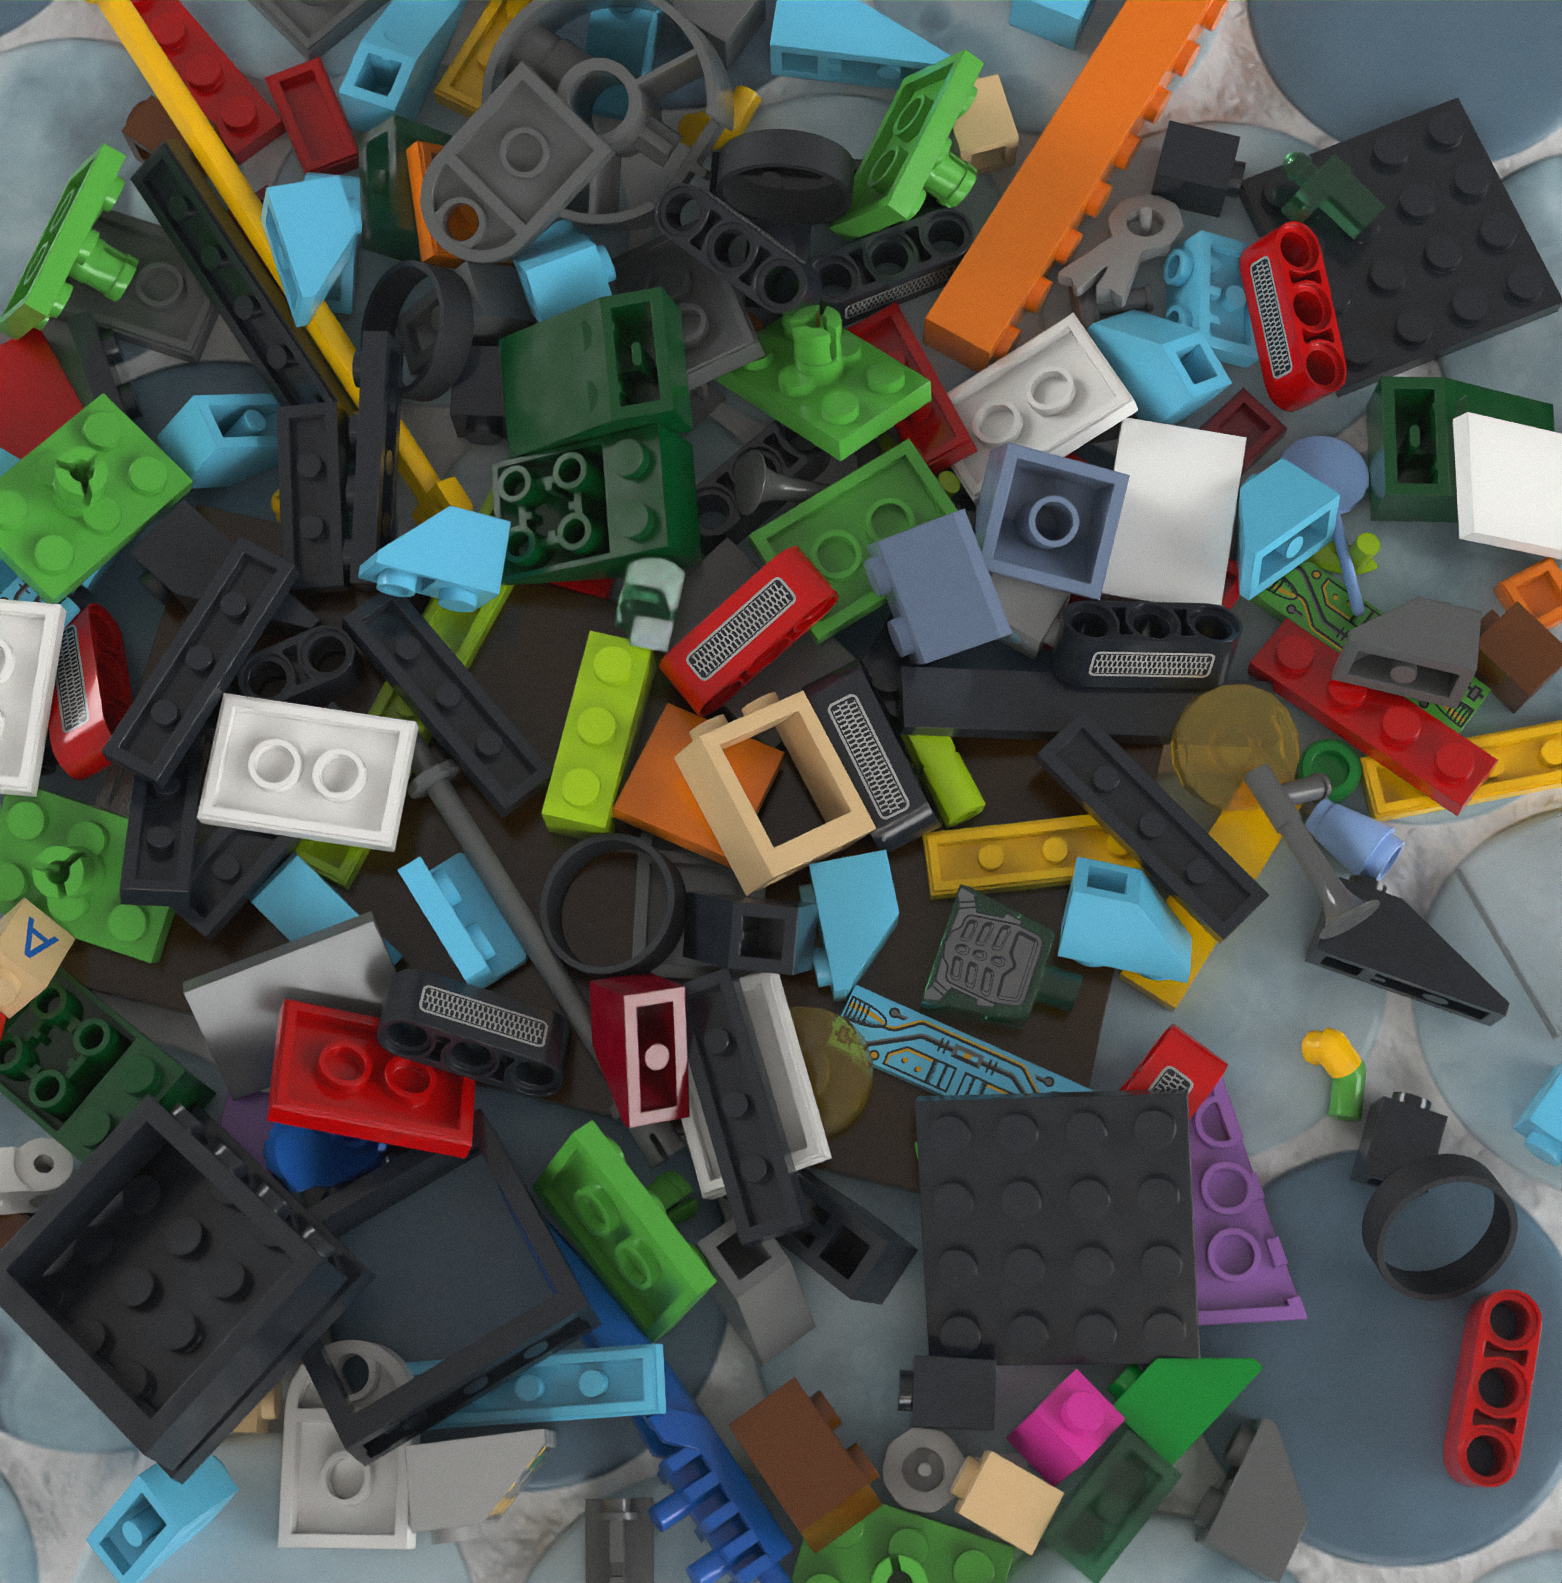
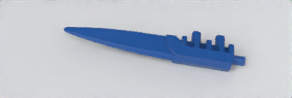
M498 1185L500 1193L554 1295L558 1292L500 1185ZM544 1217L603 1324L580 1338L586 1349L653 1344L596 1272ZM664 1358L666 1414L629 1416L651 1455L664 1459L658 1465L659 1471L657 1476L663 1485L669 1483L674 1490L673 1493L648 1508L651 1521L660 1532L666 1531L688 1515L691 1516L697 1525L694 1533L701 1543L706 1540L712 1550L686 1567V1573L692 1583H714L727 1573L732 1579L729 1583H754L757 1580L760 1583H793L780 1564V1561L794 1549L708 1418Z

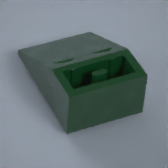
M662 287L600 297L498 339L509 459L657 423L675 434L693 431L681 310Z
M1381 376L1366 405L1370 521L1458 522L1453 419L1466 412L1555 432L1553 404L1445 377Z
M659 423L491 463L495 518L511 522L501 584L504 586L642 577L702 564L693 445Z
M61 966L57 969L47 988L10 1019L6 1017L0 1041V1092L82 1163L148 1094L167 1110H170L179 1102L189 1112L197 1104L204 1109L217 1094Z

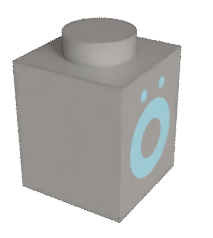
M992 573L991 579L1012 631V634L998 640L1035 661L1045 644L1053 647L1063 611L1068 606L1071 594Z

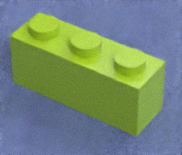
M594 631L589 632L541 813L549 832L582 840L600 834L614 833L617 819L613 818V807L629 777L657 668L653 644Z

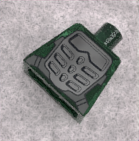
M960 884L919 1012L936 1017L1024 1029L1034 1001L1071 1013L1083 975L1046 963L1055 937L1053 931L973 888Z

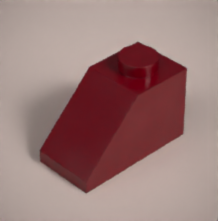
M651 972L589 981L592 1046L623 1124L632 1128L690 1117L685 986Z

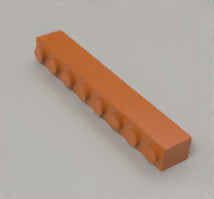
M1127 0L926 315L923 333L924 344L976 373H979L997 359L999 360L1015 350L1023 332L1017 328L1027 311L1037 314L1044 304L1053 285V282L1047 278L1057 262L1067 266L1074 256L1083 237V233L1077 230L1087 215L1097 218L1104 208L1113 188L1112 185L1108 184L1109 179L1116 168L1126 171L1131 165L1142 143V138L1137 136L1146 120L1152 124L1159 120L1172 93L1166 88L1175 74L1182 78L1187 75L1201 47L1200 44L1196 43V40L1204 28L1211 32L1215 30L1226 11L1229 0Z

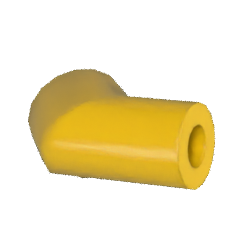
M741 85L735 87L732 93L734 129L731 132L725 128L711 150H721L729 140L745 133L762 102L760 96L754 90ZM699 111L695 114L689 113L680 119L677 133L683 136L680 142L685 146L693 147L711 117L705 114L706 111Z

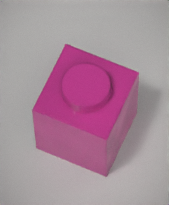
M1075 1369L1038 1403L1011 1431L1006 1439L1050 1485L1055 1487L1083 1465L1125 1418L1078 1369Z

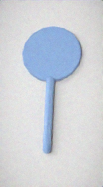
M1315 435L1297 440L1284 450L1281 458L1288 460L1340 494L1333 539L1352 613L1360 617L1364 614L1365 608L1340 514L1351 511L1362 501L1369 486V469L1362 455L1347 442L1332 436Z

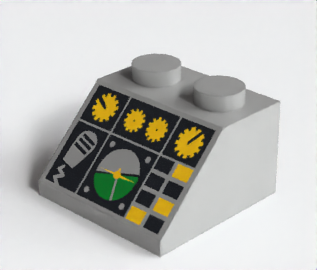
M536 1429L404 1446L412 1533L430 1531L432 1545L481 1539V1524L497 1523L557 1447L556 1432L547 1429Z

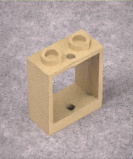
M804 691L779 700L776 692L766 694L743 707L741 711L744 717L728 723L724 714L703 722L689 732L693 741L674 757L746 896L809 867V864L817 863L850 847L876 829ZM773 727L777 729L826 824L775 848L723 752V749Z

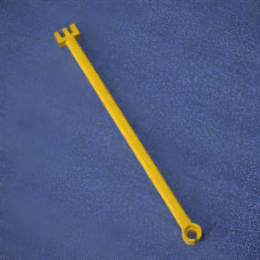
M85 0L87 3L99 6L285 295L260 219L263 204L131 0ZM324 300L310 323L305 327L359 409L360 388L355 386L352 374L353 356L356 348ZM400 419L398 471L419 502V505L411 514L416 524H422L449 506L473 511V504L456 477L453 476L441 481L402 419Z

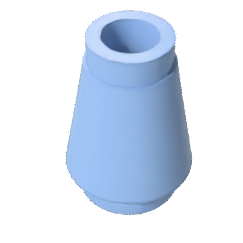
M1329 799L1320 801L1305 823L1309 833L1314 835L1313 837L1352 875L1366 876L1377 881H1381L1385 877L1405 845L1403 840L1394 835L1395 827L1338 803L1335 804Z

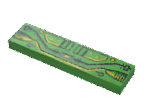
M1308 559L1250 600L1281 623L1288 618L1338 653L1341 652L1350 630L1384 614L1362 598L1365 608L1364 614L1360 617L1353 615L1346 586ZM1473 677L1457 709L1409 697L1405 698L1460 734L1492 689Z

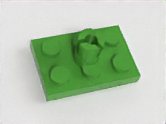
M964 49L903 79L854 176L851 207L845 214L832 220L828 229L848 242L869 233H877L882 228L898 222H907L921 208L926 198V192L936 198L937 202L943 207L949 209L951 206L953 208L956 207L967 196L977 178L975 174L978 170L968 161H963L950 151L952 140L948 136L956 120L969 109L977 95V88L974 87V83L984 65L981 60Z
M103 143L72 173L0 317V332L18 341L33 328L41 331L50 317L56 319L64 309L73 290V285L65 282L68 276L103 293L104 297L113 302L120 299L137 269L135 267L138 265L139 259L107 244L105 240L99 237V232L91 227L95 224L103 210L108 213L112 209L122 192L125 180L117 176L126 158L124 154Z
M819 305L804 307L798 310L792 317L783 315L756 332L765 356L715 379V381L839 461H842L931 401L930 380L844 329L840 313L829 306L826 307L823 315L820 314Z
M102 393L0 477V558L46 603L58 604L190 492L193 480Z
M908 438L749 535V544L764 566L787 548L799 546L839 594V599L833 608L807 631L815 644L819 645L888 603L885 595L878 597L874 593L867 578L864 561L870 559V555L866 545L958 510Z
M38 787L37 797L5 794L0 809V913L7 914L22 899L26 898L73 937L148 963L160 961L175 914L168 906L121 904L119 888L129 816Z
M593 1120L570 1135L531 1188L652 1343L669 1332L717 1282L708 1270L703 1254L694 1245L686 1242L675 1227L680 1223L688 1221L698 1211V1201L696 1198H687L677 1205L679 1200L694 1192L687 1180L677 1172L667 1170L656 1177L651 1184L644 1187L626 1164L624 1154L618 1144L610 1137L605 1136Z
M882 1503L881 1507L816 1554L806 1540L803 1539L791 1581L793 1583H1006L1016 1548Z

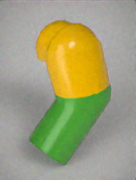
M1326 1027L1323 1032L1320 1030L1309 1031L1302 1040V1056L1305 1061L1313 1065L1322 1064L1332 1078L1328 1117L1340 1121L1360 1122L1366 1080L1365 1062L1343 1032L1331 1027Z

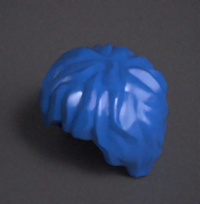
M274 1122V1127L268 1131L269 1139L264 1142L262 1156L266 1160L267 1168L282 1180L285 1188L288 1191L298 1193L313 1187L330 1189L339 1183L358 1179L363 1173L371 1172L378 1168L381 1160L388 1155L391 1144Z

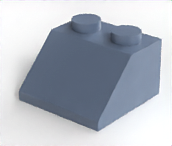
M1010 442L992 449L976 508L975 537L988 571L1088 599L1100 600L1130 475Z
M965 508L866 545L870 555V559L864 561L867 578L878 597L886 596L894 619L887 622L891 640L898 654L901 657L908 655L912 665L927 664L1012 634Z

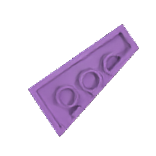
M1221 1077L1217 1085L1189 1120L1199 1326L1308 1319L1300 1295L1297 1296L1286 1265L1288 1261L1279 1236L1276 1237L1263 1200L1265 1196L1257 1173L1253 1172L1242 1141L1243 1134L1223 1077Z

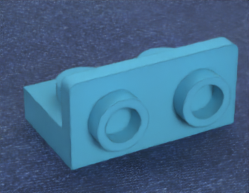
M1201 230L1175 247L1167 256L1163 269V278L1166 283V315L1164 319L1201 330L1219 361L1248 368L1259 361L1239 265L1242 251L1250 244Z
M457 853L431 870H428L421 857L398 869V872L467 984L484 989L527 962L528 956L465 854Z

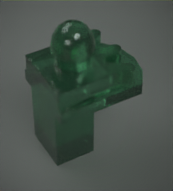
M1295 151L1286 155L1282 165L1283 172L1290 182L1294 180L1301 187L1281 210L1291 221L1303 223L1319 206L1346 233L1355 239L1385 208L1350 173L1353 169L1348 164H1344L1335 154L1320 169L1311 162L1312 158L1304 152Z
M641 555L625 563L626 573L614 626L624 628L630 646L667 652L685 579V571L674 560L664 556Z

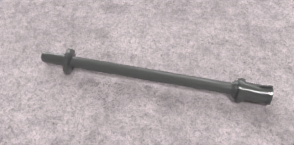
M418 731L411 768L417 777L407 787L408 794L412 799L425 796L430 797L605 1079L592 1046L591 1007L562 960L550 947L539 923L452 786L451 781L460 771V767L453 759L438 763ZM611 1097L613 1105L609 1108V1112L617 1122L622 1119L614 1099ZM670 1121L632 1128L627 1127L648 1160V1165L651 1169L669 1161L668 1156L672 1154L676 1156L687 1148L684 1140H681Z

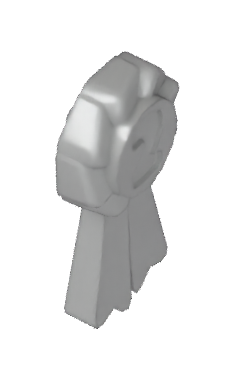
M1153 194L1123 199L1108 217L1110 238L1060 270L1057 283L1064 286H1072L1074 295L1078 297L1083 295L1101 279L1096 286V303L1104 304L1111 301L1117 307L1123 308L1126 305L1140 262L1157 256H1168L1183 236L1184 223L1179 208L1175 203Z
M913 1427L894 1439L887 1447L882 1467V1480L894 1500L901 1507L924 1513H934L955 1498L959 1499L950 1493V1489L967 1458H964L953 1439L947 1433L925 1427ZM1019 1452L999 1454V1456L1030 1473L1028 1470L1030 1463ZM981 1456L973 1458L979 1461Z

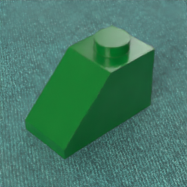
M1156 1358L1152 1364H1146L1143 1368L1139 1364H1129L1111 1382L1106 1390L1115 1397L1110 1402L1111 1405L1125 1418L1119 1426L1162 1468L1171 1467L1263 1367L1254 1358Z

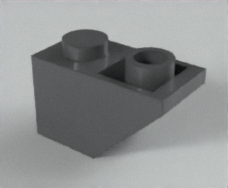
M732 1218L695 1244V1247L703 1254L708 1270L717 1280L708 1290L709 1294L760 1367L816 1327L791 1261L775 1238L751 1247L741 1245L734 1218Z
M1262 1417L1253 1419L1250 1428L1240 1424L1235 1430L1223 1456V1461L1231 1464V1467L1220 1490L1212 1485L1209 1486L1199 1503L1193 1522L1201 1526L1195 1540L1196 1542L1268 1581L1279 1583L1304 1532L1309 1517L1277 1423Z

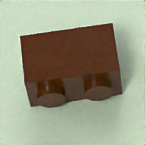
M794 1377L728 1424V1426L801 1535L816 1554L882 1506V1503L870 1486V1483L879 1478L880 1475L857 1442L845 1450L833 1433L843 1423L823 1393L818 1390L808 1397Z

